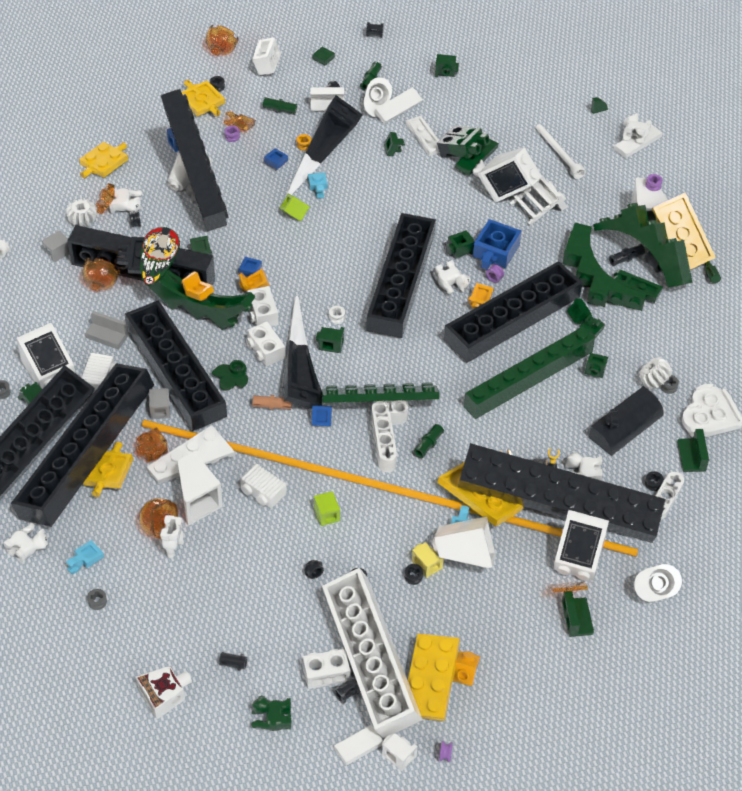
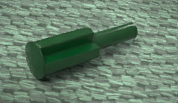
M710 261L706 262L705 271L711 282H720L721 276L716 266H713Z

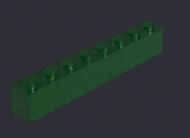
M582 326L467 391L464 398V408L474 419L481 417L592 353L595 337Z

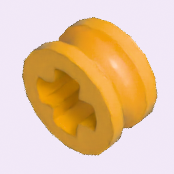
M307 134L299 135L296 138L297 148L306 151L312 140L311 137Z

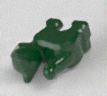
M261 695L253 702V715L267 713L266 721H253L251 723L252 728L271 731L291 729V698H287L285 701H269L265 696Z

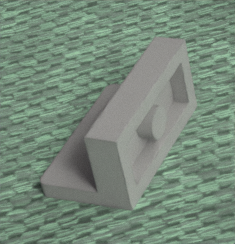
M93 311L91 313L92 324L85 333L86 338L119 350L128 337L126 323Z

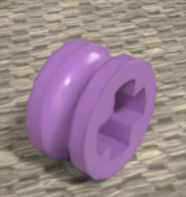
M232 125L225 128V139L227 141L236 142L239 140L240 130L237 126Z
M657 174L648 175L646 188L650 191L660 190L663 181L662 177Z
M492 265L486 271V276L491 282L498 283L504 277V271L498 265Z
M442 741L439 761L446 759L448 762L451 761L453 742L446 744L445 741Z

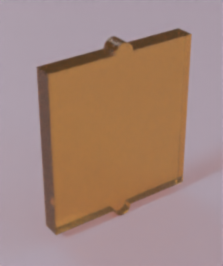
M585 582L550 584V589L553 592L588 590V585Z

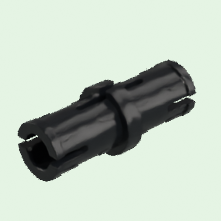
M642 244L631 248H624L621 252L609 256L610 264L615 266L625 261L630 262L632 258L645 254V248Z

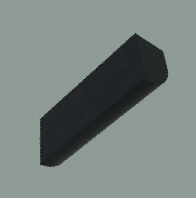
M642 386L612 409V411H618V427L610 428V425H606L605 415L591 426L589 438L610 456H613L664 415L663 407L658 398Z

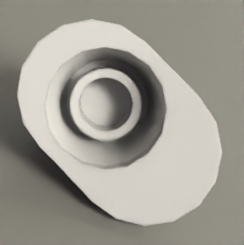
M374 78L366 88L364 108L372 117H378L374 112L376 108L390 101L392 87L385 78Z
M670 565L647 568L640 571L636 576L634 588L642 600L647 602L662 600L675 595L680 590L682 584L681 575L677 569Z

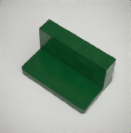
M695 429L693 438L678 439L677 441L683 472H706L709 456L703 429Z
M564 590L562 606L569 637L593 635L594 629L587 598H574L572 590Z

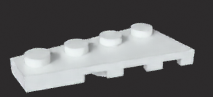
M211 425L147 466V469L157 483L161 484L179 477L178 460L185 455L195 451L206 465L208 463H217L219 459L227 456L228 458L235 456V451Z

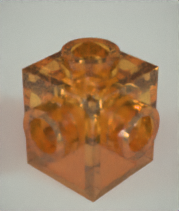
M157 427L136 437L137 446L135 449L140 457L143 456L147 463L168 453L167 440Z

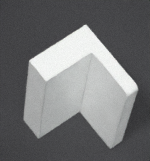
M311 87V111H325L335 95L344 100V87Z

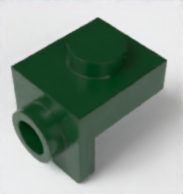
M208 236L190 239L192 251L212 255Z
M590 353L584 374L603 378L608 357Z
M37 382L32 385L28 383L20 389L21 394L18 396V399L21 400L23 398L29 405L42 388Z

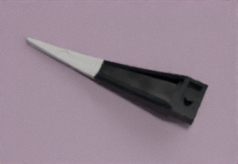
M335 95L324 111L287 194L292 195L308 178V174H312L354 129L363 116L362 113L337 95Z
M296 296L293 303L283 380L284 401L312 409L313 405L322 406V390L309 353L299 297Z

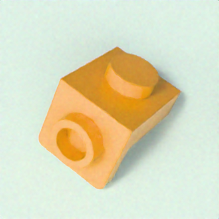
M263 269L248 277H245L243 273L239 274L241 280L239 285L243 291L248 292L251 289L270 286Z
M197 272L191 273L182 280L188 297L202 301L214 292L212 285L200 281Z
M476 283L472 296H469L468 299L471 307L476 308L489 301L494 288Z
M460 651L455 662L453 681L472 686L481 656L475 655L470 651Z

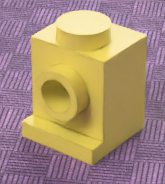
M426 542L418 544L412 550V562L422 567L425 578L443 569L444 558L439 557L434 548H431Z

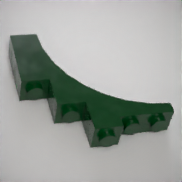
M638 203L628 204V208L622 209L621 214L614 215V219L610 220V217L601 218L599 223L593 224L594 231H620L640 241L658 261L668 288L693 283L684 240L677 241V238L668 239L665 222L649 221L645 205L638 206Z
M574 223L564 251L563 264L578 268L576 277L583 282L582 286L590 287L587 303L605 307L606 303H611L642 311L646 294L633 290L609 276L594 257L590 242L592 226Z
M169 269L157 283L148 286L172 310L178 306L180 308L184 307L196 320L202 317H209L221 330L227 327L232 328L238 322L237 317L241 312H247L253 306L252 301L256 297L252 292L235 296L211 293L206 299L199 301L186 295L182 279Z

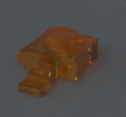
M233 111L225 113V115L230 117V120H224L226 125H235L240 130H248L255 126V119L242 114L237 115Z

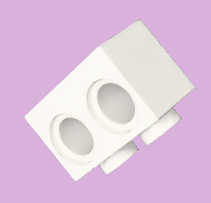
M275 38L259 40L252 59L259 75H270L275 72L281 55Z
M266 286L248 290V292H252L256 296L252 301L253 306L250 308L251 322H255L256 326L268 322L270 326L279 325L278 310L270 287Z
M268 322L247 330V345L250 349L253 348L258 361H262L265 367L286 358L285 345Z
M332 649L329 652L310 653L303 656V669L308 689L348 681L350 667L345 649Z

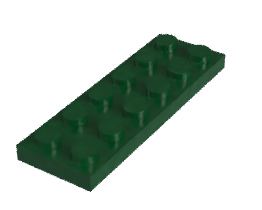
M431 382L422 383V386H414V383H403L402 386H395V384L389 383L383 384V387H376L375 384H365L364 387L357 388V385H345V388H337V385H328L325 389H322L323 403L440 399L437 386Z

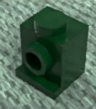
M437 54L435 77H455V72L458 73L459 70L456 56Z
M467 230L448 236L446 250L449 255L453 254L455 258L469 253L472 255L475 240Z
M322 327L321 331H317L316 342L319 343V350L341 354L345 327H341L340 330Z

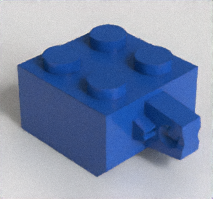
M488 219L475 240L473 257L482 260L481 268L488 270L491 264L506 269L520 246L522 230Z

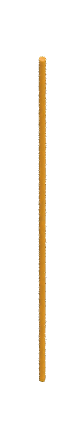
M145 419L142 422V427L191 439L198 434ZM226 441L234 451L457 510L461 509V505L468 506L458 501ZM469 507V513L481 516ZM515 516L504 521L559 537L563 533L561 528ZM606 540L604 542L603 548L637 557V548Z

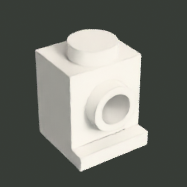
M396 733L388 735L382 743V755L401 771L417 757L418 746L416 744L410 746L407 739L399 737Z

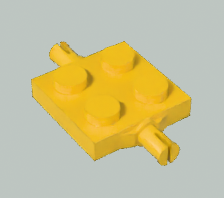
M189 79L184 81L187 89L182 91V94H186L190 109L197 117L208 111H211L215 116L220 115L221 111L217 107L225 104V98L207 80L199 84H193Z
M102 142L79 159L80 165L86 167L84 171L80 172L81 177L85 179L90 174H98L104 178L128 161V155L122 152L127 148V144L122 142L117 147H113L106 142Z
M119 441L115 442L111 451H106L83 483L84 486H95L92 491V495L95 497H100L103 488L106 487L120 489L133 462L132 454L120 452L123 444Z

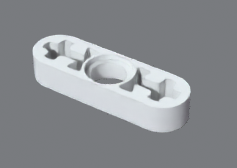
M678 472L669 473L655 495L664 498L661 494L669 493L672 498L665 500L661 520L667 516L683 487L684 477ZM674 480L678 481L675 483L674 487H671V483Z

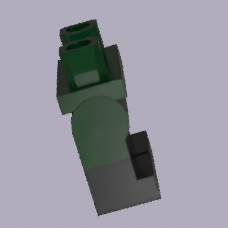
M454 125L446 133L447 135H444L437 142L441 157L447 158L452 154L469 159L472 155H478L481 152V146H487L490 143V138L479 127Z

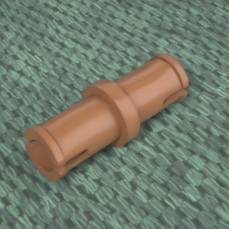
M253 395L252 407L270 408V410L274 408L291 410V403L284 401V397H274L275 395H271V397Z

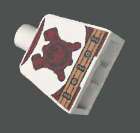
M171 667L161 668L136 677L138 689L156 720L184 701L183 687L192 683L187 671L176 676Z

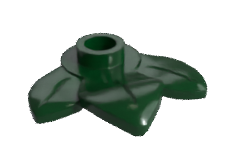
M234 360L230 365L221 364L212 371L213 376L221 378V390H231L235 386L243 388L248 383L247 367L241 360Z

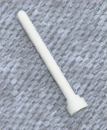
M538 124L536 126L537 131L570 167L571 175L575 179L582 178L586 173L585 168L581 164H575L541 124Z

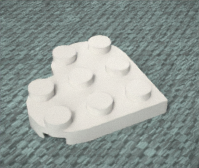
M703 384L697 387L692 396V404L687 406L682 415V424L691 437L694 436L695 429H703L704 436L708 437L742 428V416L730 394L724 388L721 390L718 387H713L714 384Z

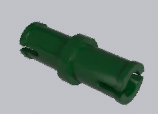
M374 61L370 69L364 74L365 78L360 84V88L365 91L374 78H378L377 75L382 69V65L379 62L376 63Z
M264 97L263 108L296 114L298 104L285 102L283 99L276 100Z
M435 424L428 434L423 435L420 444L414 449V454L417 457H425L430 448H434L438 438L444 433L443 427Z

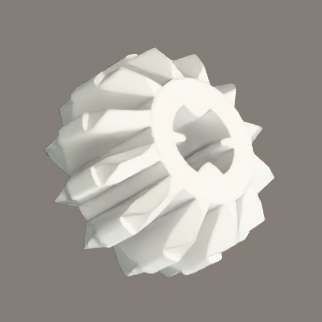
M82 198L79 201L74 199V202L69 203L68 208H66L68 221L73 223L74 227L75 225L89 226L90 223H94L97 215L95 205L89 199L85 201Z
M661 357L653 358L650 362L647 361V364L642 366L643 369L639 371L642 383L650 389L659 388L660 385H664V382L668 381L672 375L670 364Z

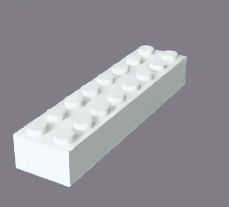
M358 568L323 585L325 596L375 731L385 739L390 734L393 735L422 721L420 711L367 576Z

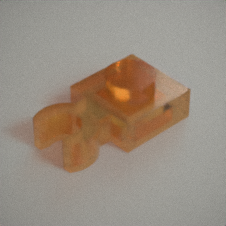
M108 183L104 189H101L99 194L100 200L96 202V206H98L96 209L97 213L103 214L115 198V185Z

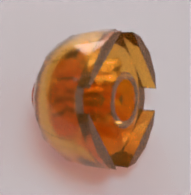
M211 25L206 33V45L211 50V53L216 56L228 55L236 48L239 38L238 36L235 38V33L224 26L218 25L213 27Z
M87 258L83 265L82 274L84 281L90 286V289L99 292L100 290L110 289L116 284L120 270L116 271L114 269L115 265L107 261L95 258L93 262L90 261V258Z
M165 498L148 500L140 510V527L147 535L161 539V530L165 528V516L178 517L177 505Z

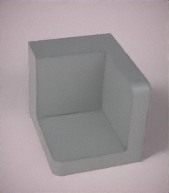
M60 230L42 240L43 244L50 250L51 258L54 262L70 254L68 238Z
M149 389L151 419L170 418L169 389Z

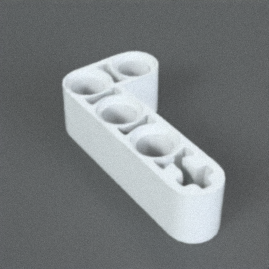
M405 400L376 401L372 405L371 420L379 468L383 472L389 473L396 468L397 451L392 425L404 424L407 421L408 403Z

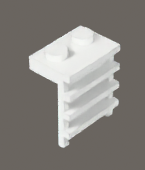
M543 176L533 186L522 190L523 192L518 196L515 195V199L510 202L512 207L518 202L532 217L528 221L530 226L555 205L561 211L567 208L564 202L566 200L564 195L560 191L557 192L555 186L550 181L547 182ZM534 189L549 205L543 208L529 192ZM524 196H527L540 210L537 215L521 200Z

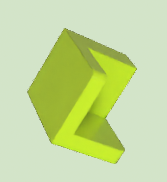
M289 193L279 209L299 221L303 219L310 206Z
M330 491L315 495L314 509L320 525L324 526L339 522L340 507L334 492Z

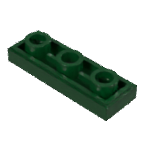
M490 139V143L487 146H481V152L478 155H472L469 159H465L463 156L455 164V169L470 176L475 166L480 163V160L484 162L498 148L499 143Z

